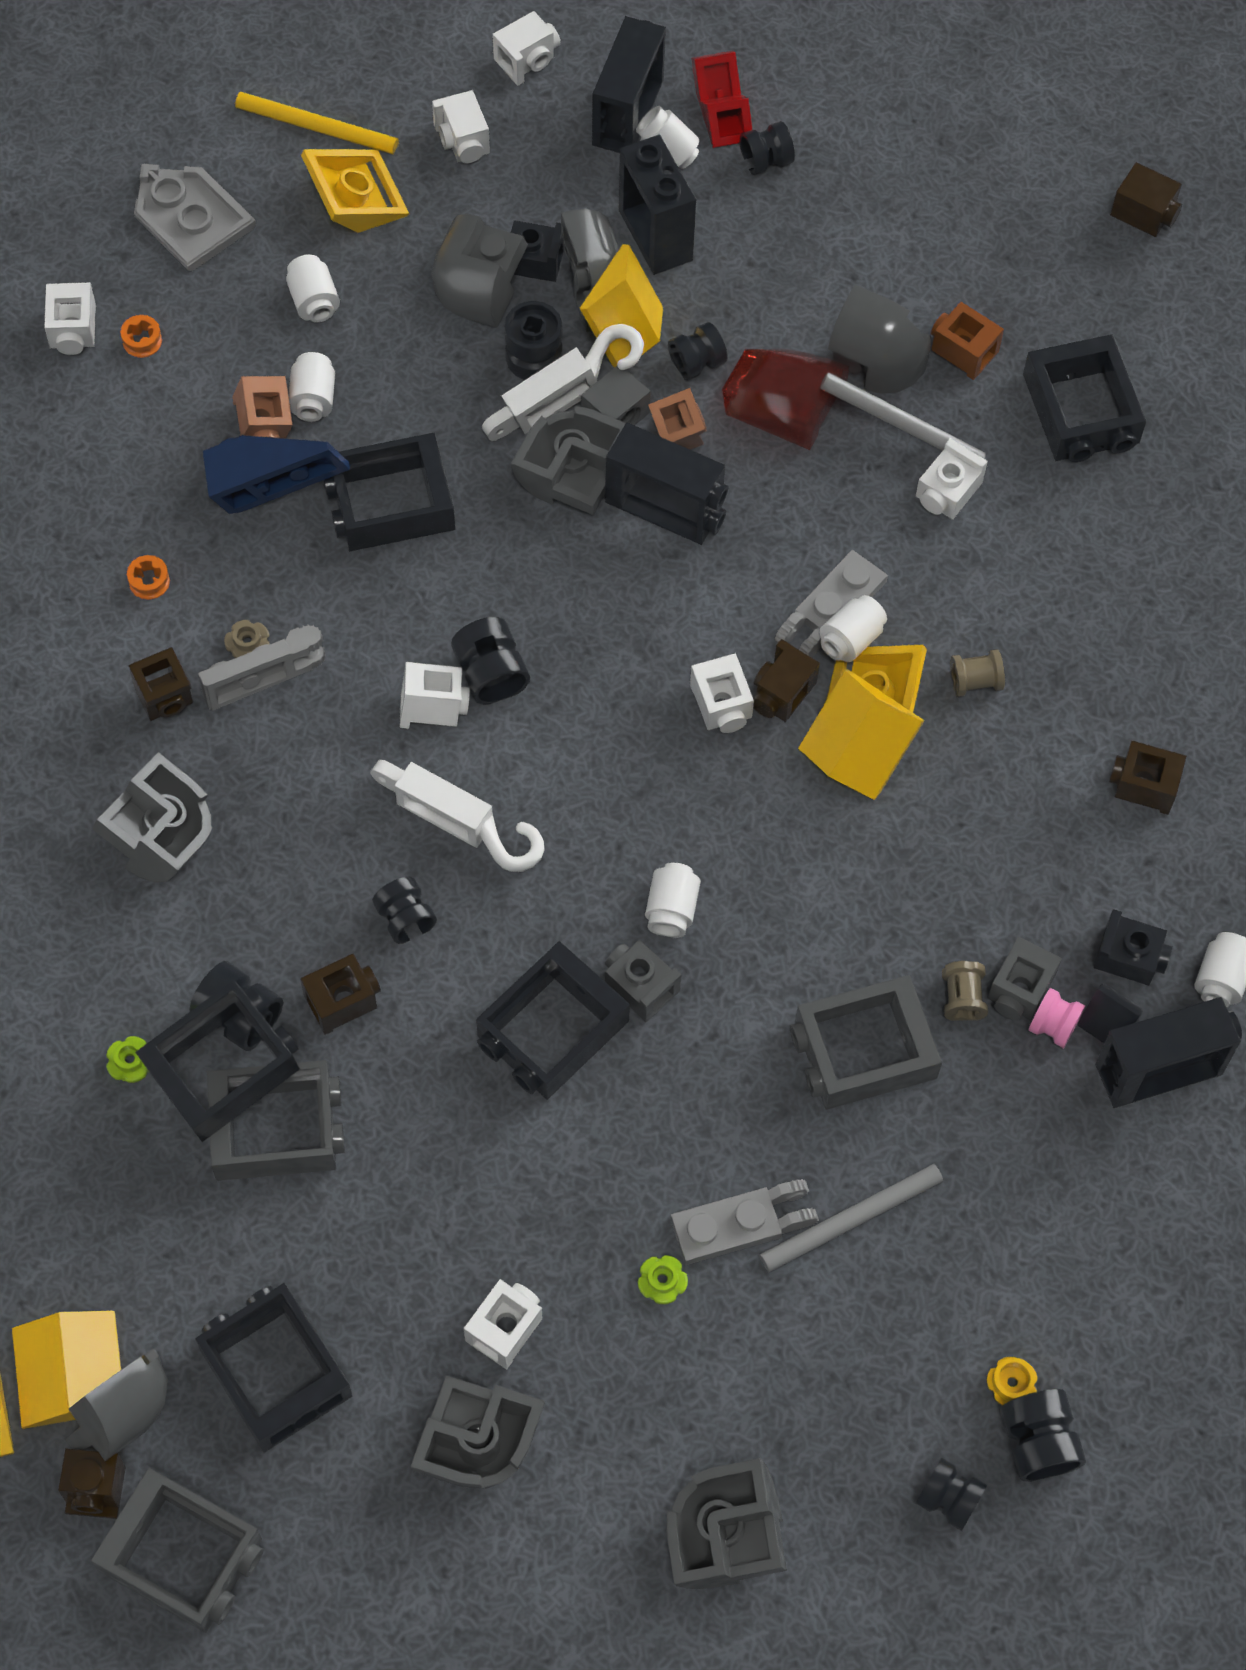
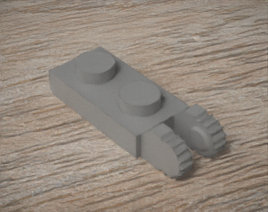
M851 550L795 609V613H792L787 621L783 623L776 634L775 640L777 642L781 639L786 642L792 641L797 632L806 624L814 631L801 644L799 650L812 657L822 647L819 633L820 628L850 599H858L862 595L873 597L887 582L888 575L857 552Z
M303 625L302 628L290 630L286 640L283 639L273 644L261 645L250 653L229 661L218 662L209 669L199 672L198 676L203 697L209 710H216L313 670V667L318 668V665H322V661H325L324 657L326 656L324 647H322L323 636L321 630L318 627H314V625Z
M803 1179L792 1180L791 1182L778 1184L770 1190L765 1187L671 1214V1222L685 1265L781 1238L784 1233L818 1223L819 1219L815 1208L801 1209L777 1219L773 1205L785 1201L798 1200L808 1194L809 1189L806 1181Z

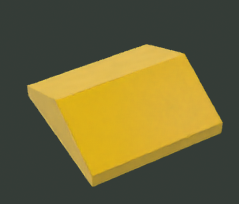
M303 150L301 157L332 221L360 233L409 215L378 150ZM366 163H372L393 207H387Z
M622 244L581 305L580 310L596 338L605 328L611 325L625 324L635 328L641 334L644 342L643 355L660 342L663 306L630 245ZM621 338L609 344L605 354L614 368L619 360L629 355L631 351L630 342Z
M924 645L867 647L853 660L851 672L911 712H914L927 649ZM842 660L835 661L827 699L846 670L848 662Z
M847 669L843 672L798 749L828 777L875 800L925 720Z
M115 1311L58 1312L12 1328L22 1429L76 1420L69 1411V1408L121 1370Z

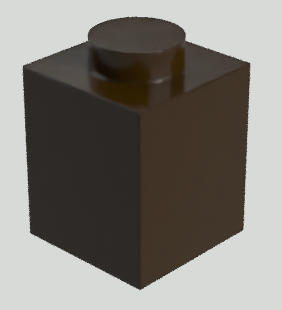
M1136 162L1116 191L1110 216L1157 237L1164 225L1170 228L1173 226L1181 211L1182 204L1177 202L1182 184Z

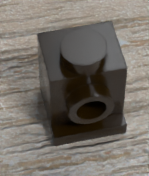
M781 639L776 645L774 663L767 661L755 677L754 685L757 686V690L753 697V708L764 717L773 718L776 716L786 723L816 685L820 663Z
M172 647L128 665L135 691L150 721L159 717L174 716L180 713L185 706L193 703L190 691L192 689L191 684ZM168 668L169 673L151 681H146V676Z
M1131 740L1126 757L1117 755L1109 782L1118 784L1115 798L1158 809L1160 813L1169 815L1177 796L1187 756Z
M354 953L300 978L304 997L324 1035L333 1032V1029L377 1009L375 994L381 992L379 983L369 965L361 968ZM341 992L351 993V995L339 1001L335 1000L336 996Z
M65 1448L58 1489L66 1501L65 1514L110 1519L118 1518L126 1469L118 1453L104 1461L98 1451Z

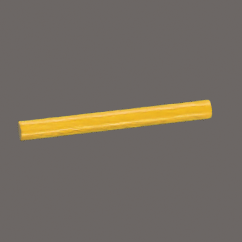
M239 92L236 98L235 107L389 154L394 155L399 144V139L244 92Z

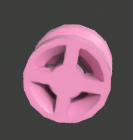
M1050 988L1041 1002L1028 1031L1036 1035L1045 1033L1053 1037L1054 1043L1064 1049L1086 1006L1077 1001L1069 1003L1061 999L1058 991Z

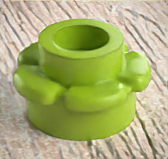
M130 1036L123 1042H114L106 1054L109 1059L106 1065L108 1073L114 1079L128 1083H135L144 1079L149 1071L135 1052L146 1045V1041L139 1037ZM127 1056L134 1057V1061L131 1063H127L125 1059Z
M664 1255L660 1259L651 1257L640 1267L641 1277L638 1279V1288L644 1297L654 1300L657 1304H669L674 1302L679 1294L685 1292L688 1285V1276L682 1271V1264L675 1257ZM665 1275L668 1280L665 1283H660L658 1277Z

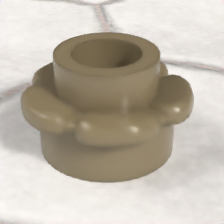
M242 620L233 624L232 631L228 632L224 638L225 648L227 651H231L234 658L250 653L261 645L270 644L267 640L269 637L267 628L259 622L253 624L249 620ZM246 637H250L252 640L251 642L245 643L243 642V639Z

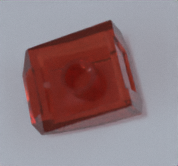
M779 348L745 349L722 388L726 415L810 450L818 437L822 423L837 398L820 389V385L827 372L848 381L850 366L825 357L796 350Z

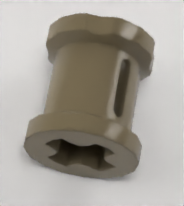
M998 649L990 650L988 655L962 659L960 655L951 656L950 672L957 697L965 696L966 691L993 687L995 691L1004 690V666Z
M957 961L945 965V968L942 969V978L944 981H947L948 1004L944 1007L946 1019L951 1021L981 1020L988 1015V1005L982 999L981 980L986 975L983 964L979 962Z

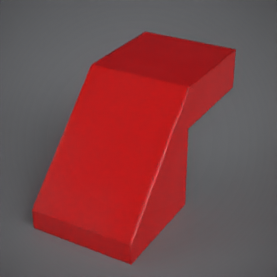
M727 51L691 58L696 95L712 147L740 143L741 133L753 129L749 99L741 95L736 52Z

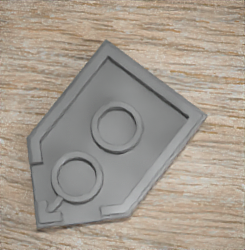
M141 165L140 188L134 210L135 218L188 271L195 270L255 227L256 220L202 167L185 166L184 170L160 169L159 165Z

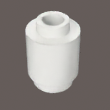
M660 106L651 109L636 128V132L641 136L640 141L660 134L677 166L681 169L688 167L699 153V150L696 148L699 138L670 110L664 111Z
M303 255L295 258L287 267L286 282L298 315L307 321L323 322L328 320L339 308L340 299L327 265L321 262L319 257L315 255Z
M316 352L303 353L298 356L296 362L291 367L288 394L290 410L301 420L309 422L318 421L322 417L328 416L332 411L335 370L327 356Z
M862 595L858 599H850L820 628L821 646L825 653L834 660L852 662L883 632V625L887 622V615L883 607L875 599L866 595Z
M667 863L665 867L654 871L645 917L649 920L647 927L651 932L657 935L679 938L683 937L686 933V928L692 925L701 882L700 878L693 874L692 868L681 863Z
M1222 932L1217 935L1214 941L1209 943L1194 984L1195 989L1201 994V999L1204 1002L1218 997H1222L1226 1007L1241 1002L1246 988L1245 937L1231 932Z

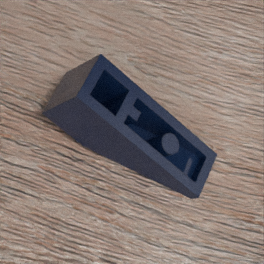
M241 435L236 438L226 439L219 445L203 451L209 498L229 514L246 511L350 470L349 461L328 442Z

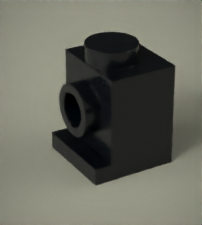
M514 220L510 233L523 236L528 244L514 275L556 282L564 253V246L561 240V223L556 222L555 227Z
M1113 909L1107 922L1093 968L1149 986L1155 972L1165 973L1173 946L1164 944L1167 930L1121 916V911ZM1131 944L1144 947V949H1136Z

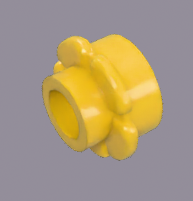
M1005 1357L997 1362L996 1368H991L988 1372L987 1386L989 1390L994 1392V1399L1001 1405H1004L1018 1397L1037 1392L1034 1385L1038 1378L1034 1368L1025 1360L1016 1357ZM1014 1378L1017 1381V1385L1011 1387L1008 1384V1379Z

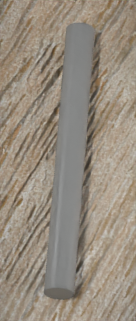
M827 372L820 385V389L942 451L947 441L951 438L983 459L985 458V452Z
M932 1164L759 1254V1257L769 1273L943 1182L942 1175L937 1166Z

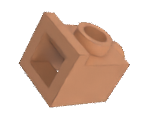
M242 376L232 396L233 405H236L240 436L286 439L293 424L285 376Z
M690 388L648 404L660 437L690 450L704 445L700 434L706 432L707 427Z

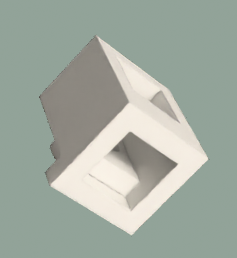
M535 11L493 33L494 60L517 86L524 83L525 73L531 70L536 72L545 68L550 60L554 58V49L560 46V37L556 29L550 23L545 24Z
M473 90L432 101L436 132L439 131L444 149L452 148L457 162L472 163L479 160L483 155L490 153L489 128Z
M91 283L46 284L45 332L50 348H57L59 352L66 355H76L83 351V347H94L96 303ZM60 303H81V304H60Z
M950 438L945 444L944 450L919 479L916 497L920 499L921 504L929 512L936 515L943 513L949 518L954 519L983 483L988 461Z
M736 653L691 666L690 687L697 700L707 730L719 727L722 733H732L743 728L747 723V719L752 718L754 700ZM718 699H726L715 703V701Z
M406 662L401 688L400 728L409 729L410 722L457 727L459 714L467 715L470 695L469 687L461 686L462 667Z
M500 1279L464 1327L465 1341L507 1370L517 1353L542 1320V1307L537 1305L540 1302L539 1298L519 1283H515L511 1287ZM501 1318H513L516 1321V1327L511 1332L503 1331L497 1327V1323Z

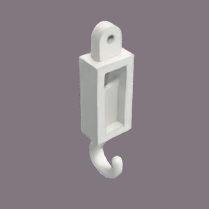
M616 324L605 328L598 335L585 359L576 347L501 395L507 406L487 418L482 425V430L489 440L496 441L519 427L526 434L541 416L547 418L557 412L566 411L580 402L581 395L597 382L603 356L612 341L622 338L628 340L631 345L629 355L617 363V367L620 370H627L639 361L644 348L641 334L632 326L625 324Z
M378 760L371 770V776L378 783L395 792L396 802L399 806L476 848L483 840L495 862L503 869L510 872H523L533 868L541 860L544 853V840L538 829L531 824L525 822L517 824L516 831L529 838L531 848L525 855L513 857L506 852L498 837L490 804L413 762H410L404 771L385 760Z

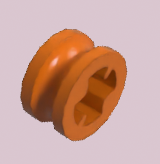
M136 315L123 323L120 333L124 349L128 354L144 358L153 355L159 350L162 337L159 324L154 318L148 315ZM143 330L148 331L149 338L143 337L140 342L134 341L133 335H140Z
M144 555L133 560L128 566L127 578L130 590L135 596L151 600L160 597L169 588L170 578L167 566L162 559L153 555ZM153 570L155 575L153 577L154 583L143 584V572Z

